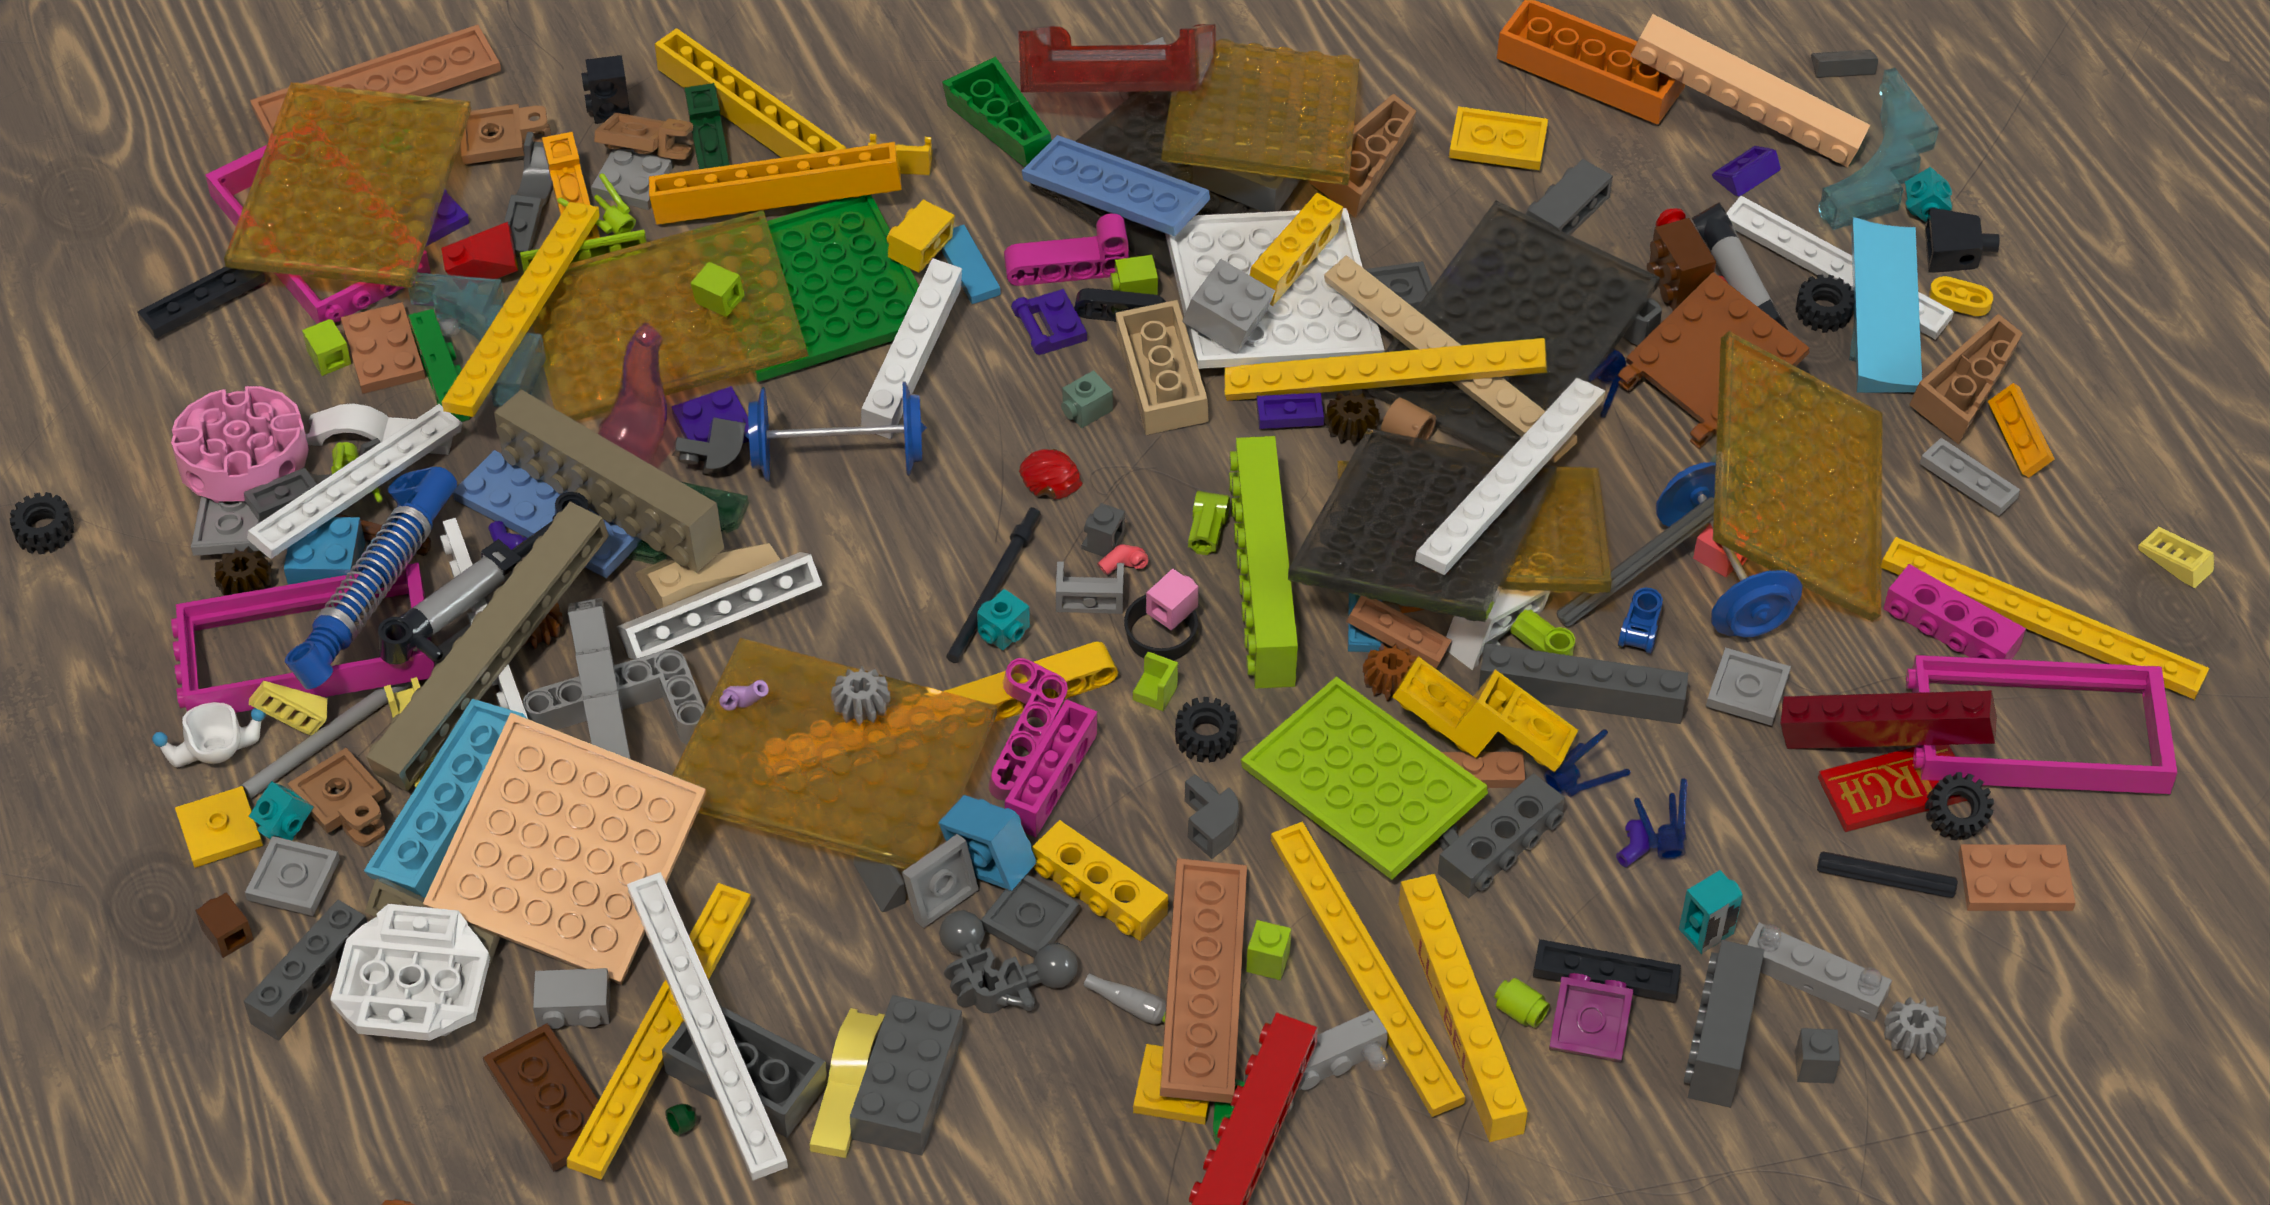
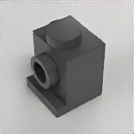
M1100 503L1099 507L1086 520L1084 532L1087 533V536L1081 545V549L1105 557L1116 546L1120 545L1125 537V511Z

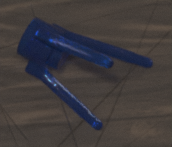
M1615 349L1606 350L1599 359H1595L1590 366L1566 383L1565 388L1567 389L1576 378L1583 380L1587 376L1590 381L1597 377L1604 382L1612 381L1600 416L1605 418L1618 389V382L1621 380L1618 374L1626 367V359L1622 353Z
M1603 729L1585 745L1584 743H1579L1572 749L1555 772L1550 769L1544 773V779L1547 784L1560 794L1566 792L1569 797H1572L1580 791L1628 776L1631 771L1624 769L1577 784V779L1581 775L1574 763L1607 736L1608 731Z
M1682 778L1679 791L1678 820L1676 795L1670 793V824L1660 826L1658 833L1654 832L1640 798L1634 799L1637 812L1648 835L1649 847L1657 848L1658 857L1661 859H1676L1684 856L1686 853L1684 841L1687 840L1685 830L1687 779Z

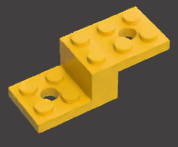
M1418 656L1409 667L1392 696L1404 709L1415 713L1426 721L1430 728L1441 732L1453 741L1460 750L1468 752L1475 758L1499 731L1511 744L1519 746L1533 756L1537 763L1555 772L1562 764L1578 732V729L1496 669L1476 694L1472 696Z

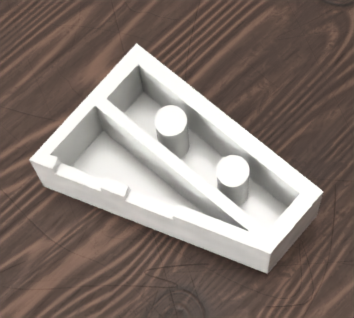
M1521 564L1510 571H1504L1499 577L1490 582L1485 581L1472 592L1463 593L1455 604L1457 610L1446 636L1452 641L1446 651L1473 670L1479 665L1478 660L1484 652L1485 643L1501 645L1498 640L1508 631H1511L1512 624L1525 609H1531L1538 615L1543 611L1553 586Z

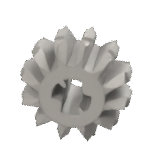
M861 666L859 672L847 669L846 677L837 676L835 686L832 687L831 698L836 714L843 715L846 723L856 719L860 726L863 720L868 719L874 723L876 715L885 716L886 706L889 705L891 700L890 691H888V682L885 677H879L876 669L867 673L863 666Z
M1911 997L1905 1001V1004L1897 1001L1893 1005L1892 1011H1889V1014L1886 1015L1884 1021L1886 1027L1884 1032L1885 1040L1892 1041V1051L1904 1050L1905 1059L1911 1053H1915L1919 1060L1925 1057L1926 1053L1934 1055L1938 1051L1939 1045L1944 1043L1946 1037V1017L1938 1015V1006L1927 1007L1925 998L1919 1004L1915 1003Z

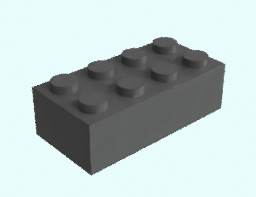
M1721 940L1719 953L1711 952L1684 1077V1083L1690 1084L1688 1098L1731 1108L1765 949Z
M896 995L891 996L849 1117L852 1140L923 1155L963 1035L962 1010Z
M719 1005L774 1131L788 1138L828 1083L825 1060ZM683 1022L662 1049L665 1073L718 1101L687 1027Z

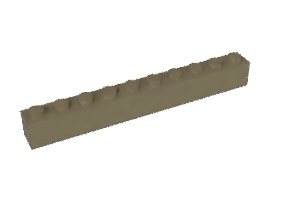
M569 502L563 511L556 514L552 525L543 536L536 539L532 550L523 561L516 564L512 575L503 586L496 589L492 600L483 611L476 614L472 625L463 636L456 639L452 650L442 662H439L433 668L431 676L421 688H418L413 693L411 701L404 710L393 718L390 727L380 740L372 744L366 758L375 775L405 791L410 789L439 752L470 701L482 698L609 537L602 517L572 502Z

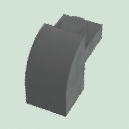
M713 417L709 427L707 442L677 437L674 442L672 456L679 457L680 462L687 464H698L699 461H704L702 474L719 473L727 469L739 454L743 444L746 423Z
M1194 774L1185 781V802L1196 811L1188 820V838L1213 859L1225 850L1237 835L1239 803L1230 787L1219 795L1211 783L1204 782Z

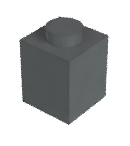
M1801 1028L1795 1049L1797 1082L1834 1084L1840 1063L1837 1029Z

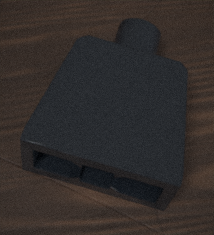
M1929 208L1925 225L1928 273L1976 269L1979 267L1982 252H1998L1999 234L1982 233L1979 216Z

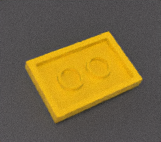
M1458 106L1449 158L1540 170L1548 119Z

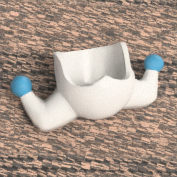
M217 702L205 703L192 708L183 716L184 742L179 746L168 743V738L163 732H156L152 737V741L156 746L160 747L169 763L174 767H182L196 760L208 764H217L228 760L238 749L251 746L259 741L261 721L265 719L266 713L256 708L252 709V720L247 726L240 727L235 710L230 705Z

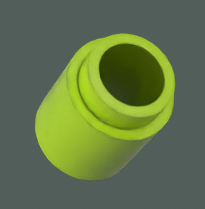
M1513 978L1510 982L1504 980L1494 996L1497 999L1496 1008L1524 1026L1530 1025L1533 1028H1537L1545 1019L1550 1009V1004L1545 1001L1544 995L1517 978Z

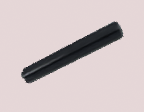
M1825 851L1820 852L1817 862V870L1819 872L1946 897H1954L1957 890V878Z

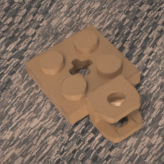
M519 104L458 113L461 156L464 165L524 156V143L527 132H533L534 136L536 134H544L543 137L551 136V129L547 122V112L544 106L519 108ZM533 116H539V117H540V118H539L538 120H536V121H530V120H529V119H530L531 117H533ZM489 132H495L494 136H488ZM534 138V141L542 142V138Z
M614 113L595 130L594 142L603 143L605 147L611 149L632 148L634 152L639 154H649L658 148V157L684 160L692 153V147L675 143V136H687L690 131H693V124L670 118L666 121Z
M344 748L287 783L289 789L295 791L314 806L310 815L327 834L342 825L344 832L354 843L361 847L368 846L386 834L385 824L380 818L381 810L378 805L379 801L386 798L384 789L347 748ZM334 787L339 790L345 787L339 794L331 793V789ZM365 827L374 828L369 834L361 833Z

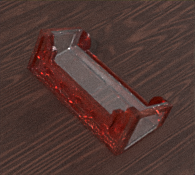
M1198 24L1192 28H1181L1180 37L1174 43L1166 45L1072 46L1069 32L1060 26H1041L1019 31L1021 92L1199 91L1216 57V24Z

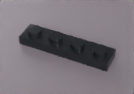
M246 255L137 311L139 320L156 339L266 282L265 275L251 257Z
M1539 939L1533 976L1561 981V977L1569 978L1570 973H1577L1591 977L1590 982L1605 984V980H1616L1626 983V988L1633 989V995L1675 1002L1681 965Z

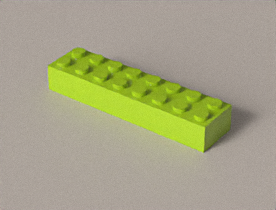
M1275 436L1236 438L1235 451L1229 452L1230 471H1235L1229 472V491L1235 497L1231 498L1232 517H1235V522H1238L1234 523V543H1237L1238 548H1241L1236 549V564L1241 574L1239 575V594L1243 596L1241 616L1242 622H1245L1246 626L1244 628V646L1248 648V655L1246 656L1247 675L1254 676L1255 689L1295 687L1298 643Z

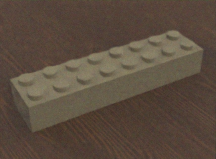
M523 390L516 393L494 412L497 425L496 430L502 447L501 453L510 465L522 468L531 477L542 480L560 494L577 492L584 495L588 500L589 509L599 514L605 521L613 522L623 528L630 536L640 538L655 551H662L672 557L679 565L687 566L695 572L701 570L724 549L717 503Z

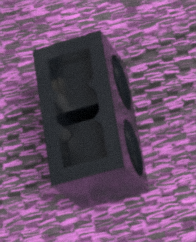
M622 55L586 59L587 72L581 73L584 91L590 90V94L584 95L587 113L593 112L595 124L604 123L614 113L630 115Z

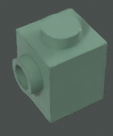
M1094 370L1062 388V410L1068 419H1073L1081 428L1113 411V390Z

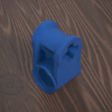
M1645 587L1634 593L1627 617H1625L1618 646L1624 647L1626 644L1645 649V652L1648 654L1652 653L1663 598L1657 590Z

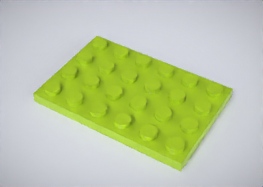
M1337 676L1241 759L1243 769L1391 880L1488 794L1485 783Z

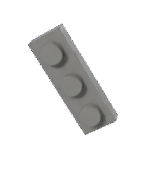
M1940 438L1921 456L1920 464L1998 516L2019 497V488L1943 438Z

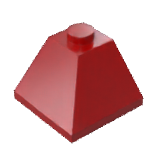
M508 222L441 248L445 271L461 293L518 271L511 228Z

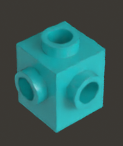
M1929 167L1905 181L1907 193L1906 206L1913 216L1917 215L1926 223L1929 208L1952 210V189L1949 182L1933 168Z
M1003 589L991 601L984 602L977 612L979 635L985 642L993 643L1001 650H1004L1012 642L1019 641L1024 635L1025 630L1030 627L1029 605L1006 589Z
M271 781L263 795L258 799L249 817L260 825L257 830L267 838L271 839L274 836L292 841L297 832L302 828L304 821L314 806L295 791Z

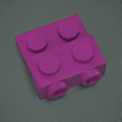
M1570 973L1569 978L1561 977L1549 1049L1621 1062L1633 989L1626 988V983L1616 980H1605V984L1590 982L1591 977L1583 974Z

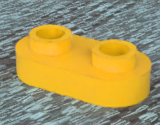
M1947 276L1934 279L1929 291V298L1953 311L1971 316L1986 315L1990 311L1993 302V294L1985 286Z

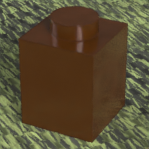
M227 892L217 898L208 900L202 907L195 910L201 930L222 958L254 940L248 920Z

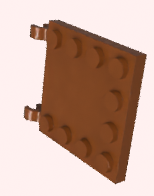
M1713 272L1626 357V363L1629 365L1624 367L1618 374V377L1621 378L1618 384L1629 391L1644 376L1701 422L1690 432L1692 436L1690 442L1698 449H1701L1714 434L1720 439L1725 438L1809 354L1810 348Z

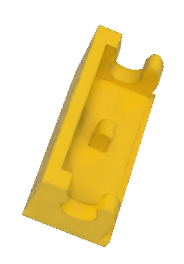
M870 134V143L868 142V145L877 144V135ZM925 137V145L923 146L896 145L901 174L930 175L933 154L931 137Z

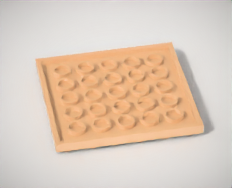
M510 713L423 905L427 908L459 910L467 923L577 968H607L609 980L622 985L645 933L628 893L627 884L661 872L667 884L707 793L706 789Z

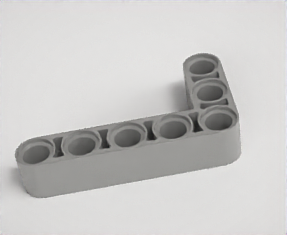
M668 649L614 665L622 710L663 698L681 742L687 745H698L704 742L709 733L705 706L681 652ZM580 676L532 690L523 699V706L528 719L554 730L587 721Z

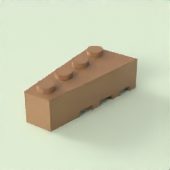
M1392 94L1314 160L1309 183L1335 203L1343 206V208H1347L1348 213L1356 218L1411 135L1416 110L1395 94Z
M1997 314L1919 382L1909 405L1959 445L2011 359L2023 333L2001 315Z

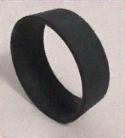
M1146 595L1139 597L1128 607L1124 617L1126 635L1130 647L1140 657L1144 658L1147 652H1151L1174 661L1184 656L1192 647L1198 627V617L1195 610L1184 619L1191 632V635L1184 642L1169 648H1154L1142 644L1131 634L1135 622L1147 614Z

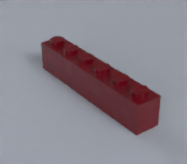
M1992 690L1783 696L1780 724L1787 749L1995 744L1997 714Z

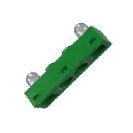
M429 309L408 316L416 347L436 403L442 406V400L462 371L460 364H453V361L456 360V355L452 342L446 343L444 339L456 336L461 330V323L454 317L437 321L434 310ZM451 413L461 422L470 420V416Z

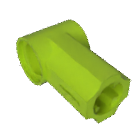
M1203 491L1196 492L1192 515L1193 523L1188 539V547L1192 548L1196 554L1208 555L1211 552H1216L1222 524L1225 525L1227 522L1230 496Z
M1525 609L1512 624L1511 633L1533 650L1573 656L1574 634L1566 628H1555L1531 609Z

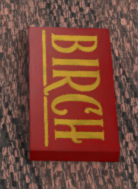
M1935 745L1936 756L1955 757L1950 745ZM1915 747L1819 771L1818 780L1845 832L1929 811V809H1925V803L1929 799L1927 796L1939 780H1921V768H1914L1913 764ZM1952 795L1948 798L1947 806L1968 800L1960 795Z

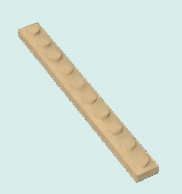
M1347 255L1324 274L1327 284L1411 350L1461 346ZM1503 377L1451 381L1521 437L1546 412ZM1573 433L1550 460L1556 463L1577 443V436Z

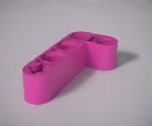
M1112 213L1100 217L1096 224V236L1019 243L1007 247L1004 251V261L1008 281L1016 286L1109 278L1110 273H1115V260L1128 258L1129 244L1124 218L1121 215Z
M1017 658L1009 663L1003 680L1005 692L1025 703L1026 706L991 773L988 784L989 791L992 796L999 800H1006L1061 709L1068 690L1066 681L1060 675L1024 658ZM1015 673L1023 674L1027 677L1028 681L1017 683L1012 679L1011 675ZM1047 688L1054 689L1059 697L1047 698L1042 690ZM1037 717L1042 720L1044 726L1032 727L1027 719ZM1022 746L1028 750L1029 755L1024 757L1017 756L1012 751V748ZM1009 767L1013 770L1010 781L1004 785L1000 781L1004 779Z

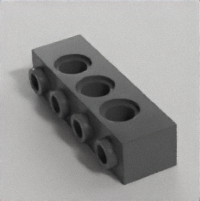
M1533 773L1440 853L1438 875L1468 899L1478 890L1484 891L1492 883L1497 873L1502 869L1504 871L1508 870L1515 863L1521 852L1525 849H1532L1546 830H1553L1560 824L1564 817L1563 806L1565 797Z
M337 900L244 1000L250 1023L279 1041L336 979L346 939L367 923L366 916L342 901Z

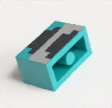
M1719 870L1687 889L1679 930L1701 954L1720 943L1721 940H1725L1734 934L1743 897L1738 884L1732 879L1729 880Z

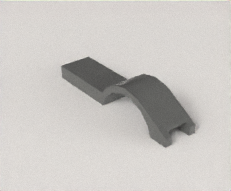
M527 132L524 143V169L520 188L516 195H511L504 223L508 222L510 224L516 257H520V252L532 250L541 211L549 200L553 187L543 142H535L533 132Z
M376 438L362 444L359 456L381 443L380 440ZM302 468L277 478L268 484L245 491L244 500L258 521L261 522L331 476L332 473L316 475L309 473L306 468Z

